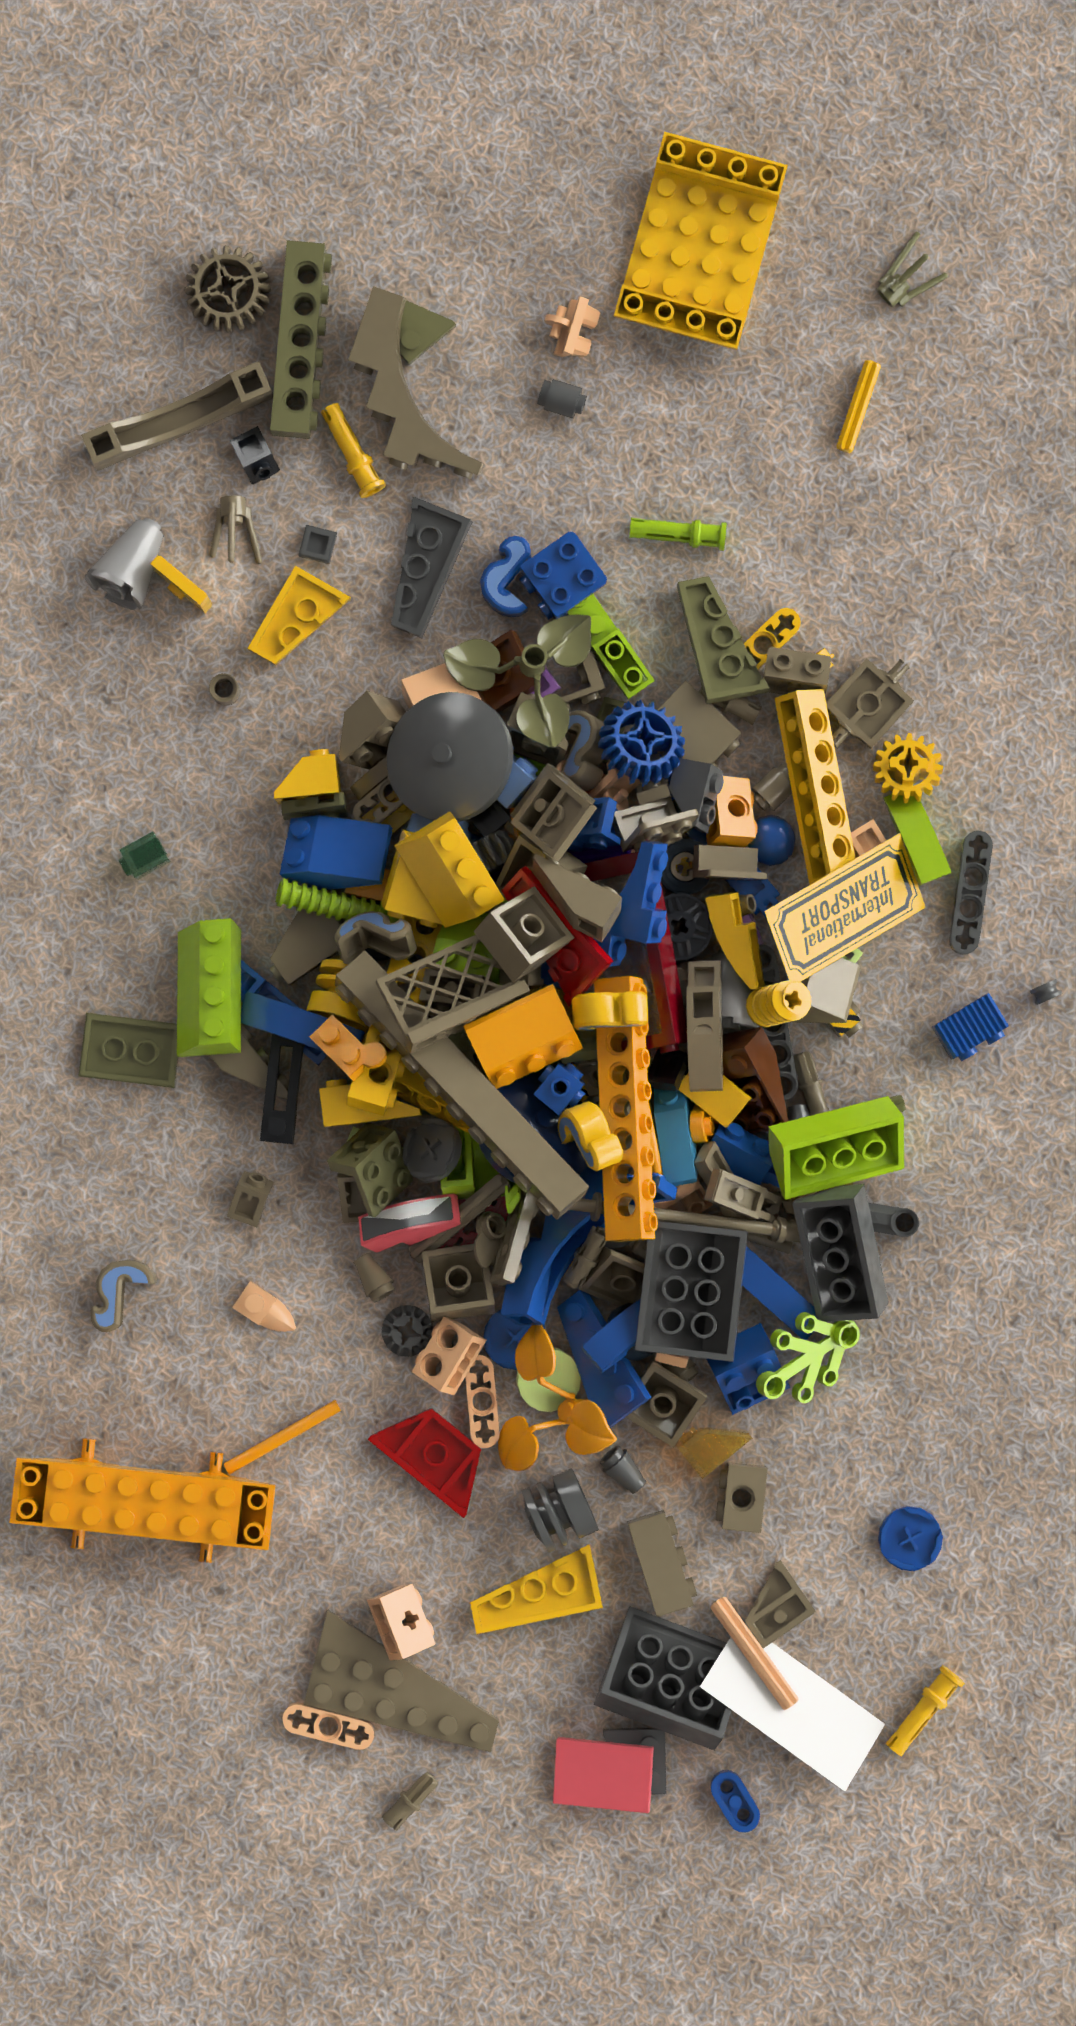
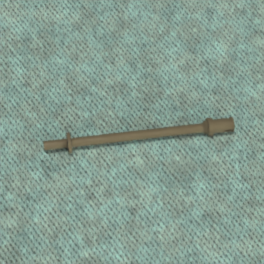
M595 1192L592 1200L581 1198L569 1210L589 1212L591 1220L596 1222L601 1214H604L602 1194ZM629 1204L628 1209L630 1214L634 1212L635 1205ZM654 1208L657 1221L770 1235L775 1243H783L784 1240L800 1242L797 1223L786 1221V1218L777 1217L771 1223Z

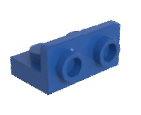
M610 797L593 798L596 800L593 805L597 809L567 850L582 852L583 848L606 850L608 846H619L621 838L611 833L617 801Z

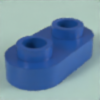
M722 1770L716 1773L711 1780V1792L729 1824L738 1832L752 1831L759 1823L760 1812L743 1781L737 1773L731 1770ZM724 1781H730L733 1784L732 1789L728 1792H724L720 1788ZM740 1809H747L749 1811L748 1818L744 1820L737 1817L738 1811Z

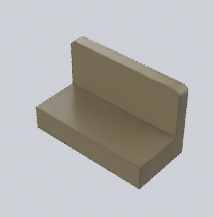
M694 845L693 878L757 881L766 880L767 873L757 872L758 848Z

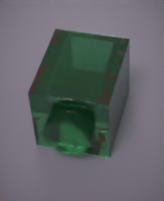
M154 831L120 849L123 856L119 859L120 865L127 876L133 874L137 880L171 862Z

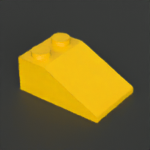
M347 1079L326 1081V1088H319L324 1127L423 1116L422 1109L395 1100L393 1108H386L384 1116L348 1106L347 1097L351 1084L347 1085Z

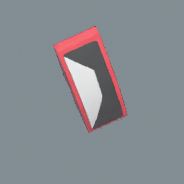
M454 1193L393 1204L385 1207L376 1217H371L368 1213L358 1217L361 1246L376 1253L402 1242L409 1246L461 1224L458 1195Z

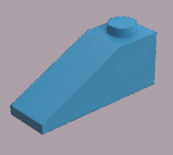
M654 1088V1116L663 1175L674 1186L697 1182V1168L694 1161L697 1157L696 1143H693L690 1133V1113L695 1103L679 1090L677 1092Z

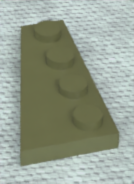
M706 576L679 581L677 583V591L706 704L768 693L770 687L765 678L761 677L752 654L748 653L743 644L742 636L737 627H734L727 614L728 610L710 577Z

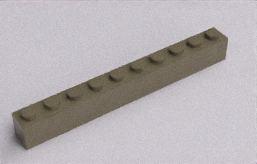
M363 951L336 975L335 991L338 996L346 1003L351 1002L359 1010L357 1014L360 1019L369 1027L373 1025L381 1033L379 1037L390 1050L395 1048L401 1054L403 1064L411 1073L418 1072L425 1080L424 1086L434 1097L440 1096L448 1104L446 1109L457 1121L462 1119L469 1126L468 1132L472 1138L480 1145L486 1144L492 1151L491 1157L501 1168L507 1167L515 1175L513 1179L519 1188L524 1192L529 1190L537 1198L536 1204L545 1215L550 1216L552 1214L558 1220L586 1195L589 1186L448 1037L412 1054L408 1052L404 1044L405 1038L375 983L376 979L388 974L366 951ZM395 981L387 984L391 995L405 999L406 993ZM396 1003L399 1010L401 1011L402 1005ZM409 1007L405 1008L403 1018L409 1028L421 1023L424 1016L423 1012Z

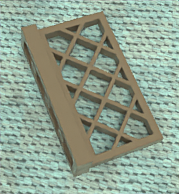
M474 935L376 979L375 983L405 1038L404 1044L408 1052L412 1054L464 1030V1025L528 996L530 989L525 980L521 981L519 979L514 983L511 981L502 986L489 982L493 967L503 969L495 961L494 957L490 959L474 953L476 944L481 942L478 936ZM472 946L470 952L464 950V949L469 948V947ZM457 954L468 958L464 971L460 972L445 967L447 957ZM443 959L441 965L436 964V962ZM471 959L490 966L485 980L467 974ZM428 967L439 971L434 986L415 980L418 970ZM414 972L412 978L406 977L407 975ZM442 973L461 979L456 993L438 987ZM396 980L409 984L405 999L391 995L387 984ZM464 980L483 986L480 996L471 999L459 995ZM413 986L432 992L427 1007L408 1001ZM486 988L492 989L491 991L485 993ZM435 993L454 999L450 1010L441 1012L430 1008ZM457 1001L463 1003L461 1005L456 1006ZM396 1003L402 1005L401 1011L399 1010ZM409 1007L423 1012L422 1022L409 1028L403 1018L405 1008ZM428 1014L434 1016V1017H432V1018L426 1020Z

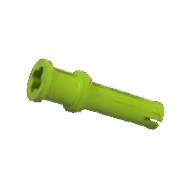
M631 517L629 538L689 543V546H692V548H698L700 545L718 547L719 551H724L727 523L722 522L721 525L703 524L700 520L692 521V523H676Z

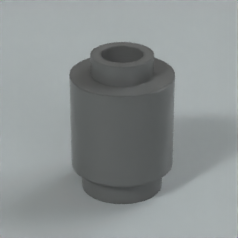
M555 379L552 382L544 380L537 404L544 406L546 411L573 419L576 413L582 414L587 396L582 395L583 388Z

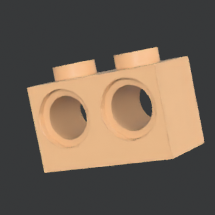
M443 1317L433 1328L432 1337L426 1348L418 1354L412 1373L440 1392L455 1395L485 1344L486 1339L459 1321ZM457 1334L458 1341L456 1345L452 1347V1339ZM441 1361V1371L436 1375V1366Z

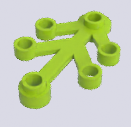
M807 1312L800 1313L795 1320V1326L798 1330L807 1334L815 1331L827 1335L818 1343L794 1337L782 1329L775 1330L770 1337V1343L773 1347L782 1351L791 1349L802 1352V1354L775 1372L766 1371L761 1373L756 1380L758 1392L769 1399L779 1398L785 1390V1381L805 1367L802 1381L796 1383L792 1388V1397L795 1400L804 1404L812 1400L816 1378L819 1383L825 1386H833L838 1380V1369L845 1349L855 1346L860 1337L859 1328L853 1320L835 1321L832 1324L818 1320L814 1315ZM808 1319V1324L804 1327V1323ZM784 1336L782 1343L779 1344L780 1338ZM831 1350L827 1365L821 1366L824 1354ZM830 1372L828 1379L825 1380L826 1374ZM805 1388V1393L801 1397V1391Z

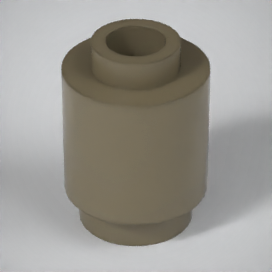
M783 764L777 769L773 767L752 787L755 793L754 802L762 810L765 811L767 808H770L772 811H775L792 794L788 768Z

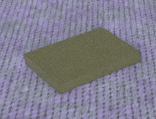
M86 1013L78 1076L175 1088L178 1065L177 1024Z

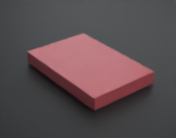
M558 1737L556 1740L553 1803L649 1813L654 1746Z

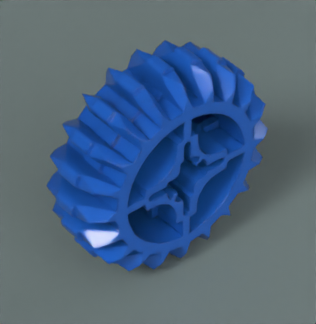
M641 699L634 706L628 701L624 703L622 708L619 706L614 708L612 713L605 718L604 726L599 731L601 739L598 742V748L604 750L601 754V759L610 760L608 770L615 768L619 770L617 774L618 779L626 775L629 777V784L639 779L642 787L647 785L649 780L655 785L662 778L665 780L669 778L673 769L680 765L679 758L682 759L685 751L682 748L685 744V738L679 736L682 732V726H673L675 716H665L666 707L658 711L655 709L654 701L649 703L647 707L644 706ZM628 725L634 726L632 731H627L626 734H619V729ZM658 751H664L663 758L656 761H650V756L652 754H657Z

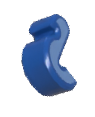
M512 536L505 539L499 546L500 556H505V559L492 562L484 569L480 585L484 600L494 611L506 617H520L528 612V607L506 590V587L520 572V565L531 558V549L526 539Z

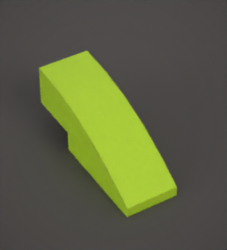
M892 794L883 797L896 832L901 834L919 886L952 873L921 801L917 802L914 796H910L908 803H904L903 796L901 795L895 801L891 800Z

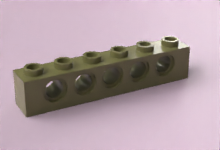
M287 240L270 426L272 436L310 439L311 430L317 431L318 412L313 411L314 399L320 398L321 380H315L316 368H322L324 349L318 348L319 336H325L326 317L321 316L322 304L328 305L329 285H324L325 273H331L332 254L327 253L325 243ZM305 271H311L316 274L315 280L309 284L300 282L299 276ZM303 302L310 303L313 306L312 312L305 316L299 315L296 312L297 306ZM299 334H306L311 338L309 344L304 347H297L293 344V340ZM297 365L305 366L308 369L307 374L301 379L293 378L290 375L291 370ZM291 398H303L305 400L304 406L300 410H291L288 408V402Z

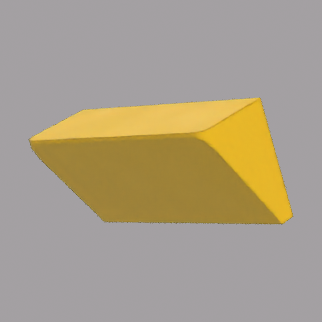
M689 1072L679 1087L681 1093L725 1128L732 1123L751 1099L748 1094L724 1075L723 1091L690 1092Z

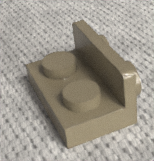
M769 647L763 679L765 678L770 687L768 692L785 695L796 690L824 689V694H826L831 657Z

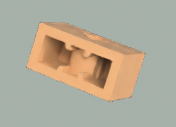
M413 1584L395 1587L367 1600L390 1661L407 1658L435 1645L433 1627L429 1620L425 1618L421 1607V1595L414 1588Z

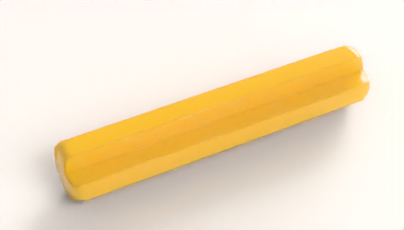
M866 360L863 364L836 445L840 451L851 453L854 449L881 368L877 362Z

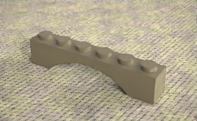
M258 361L231 372L204 389L174 403L138 416L108 423L81 436L93 465L97 471H100L273 399V393Z

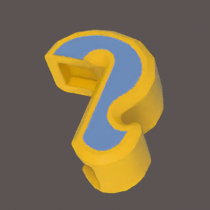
M641 991L578 994L572 999V1025L576 1030L594 1031L597 1027H638L648 1023L647 995Z
M587 1101L566 1109L560 1114L558 1132L562 1144L575 1140L589 1168L599 1171L621 1162L623 1158L621 1143L615 1134H610L607 1120L597 1105Z

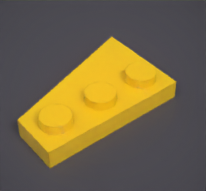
M295 566L247 649L276 666L349 602L351 597Z

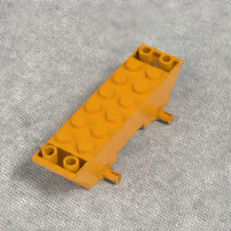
M82 1438L81 1457L75 1459L16 1458L9 1523L71 1529L73 1532L70 1548L76 1549L78 1542V1549H84L85 1532L90 1531L201 1543L198 1561H205L207 1550L206 1563H212L213 1545L269 1550L276 1485L249 1480L243 1477H233L221 1472L224 1453H217V1463L215 1465L216 1452H210L209 1471L200 1473L103 1463L94 1459L96 1439L89 1440L88 1438Z

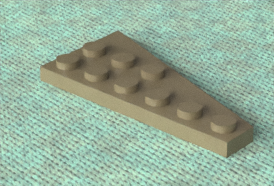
M329 1609L327 1610L304 1705L488 1752L492 1751L499 1723L497 1717L453 1691L447 1685L425 1673L405 1658L390 1661L383 1644L366 1635L354 1625L349 1624Z

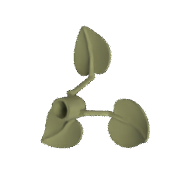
M568 615L549 621L540 629L537 636V644L526 646L521 656H515L514 660L502 667H498L500 663L498 649L491 642L483 639L467 640L453 648L446 649L443 654L444 661L449 673L456 682L472 691L490 689L495 683V673L502 674L510 668L519 665L524 675L534 679L535 699L525 700L519 706L516 713L518 729L527 739L547 748H555L562 742L567 733L570 718L569 709L565 701L557 694H548L541 697V674L545 670L547 660L551 657L557 665L562 667H575L585 661L591 648V617L588 615Z

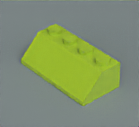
M231 918L200 920L178 932L177 1056L188 1057L241 1053V928Z
M889 1096L768 1126L769 1153L782 1196L785 1200L904 1169V1116Z

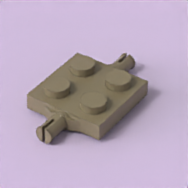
M866 658L826 703L827 710L836 718L840 725L832 734L833 741L841 735L834 743V747L838 749L842 742L851 735L858 738L871 749L914 702L902 690L898 682L904 673L910 669L907 663L897 672L904 664V661L899 659L889 672L878 669Z

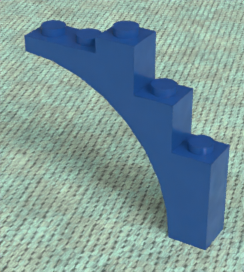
M658 841L641 842L635 867L624 889L619 894L622 897L621 913L603 942L594 939L612 958L613 962L610 966L621 965L627 949L625 939L645 944L661 943V939L666 933L667 911L656 908V903L659 901L662 893L660 885L662 872L668 862V854L666 852L668 844ZM545 961L541 964V978L544 979V984H553L554 987L561 988L558 981L554 983L548 972L550 968Z
M586 1167L580 1173V1177L589 1188L586 1195L582 1198L592 1200L593 1194L600 1192L604 1201L602 1169L594 1171ZM652 1173V1180L656 1185V1195L653 1203L675 1200L677 1187L668 1182L664 1175ZM627 1174L629 1182L632 1180L634 1175ZM633 1199L630 1201V1205H635ZM568 1210L558 1220L552 1214L550 1216L546 1215L542 1238L530 1237V1241L521 1256V1273L514 1283L506 1285L500 1315L517 1325H545L551 1300L562 1276L575 1258L574 1253L576 1249L582 1246L593 1225L605 1228L604 1214H601L596 1222L591 1220L589 1212Z

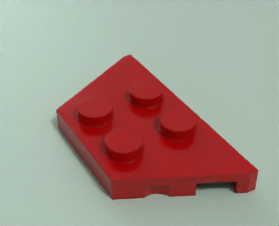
M433 1408L427 1409L376 1432L368 1438L373 1445L461 1517L464 1518L467 1515L481 1448Z

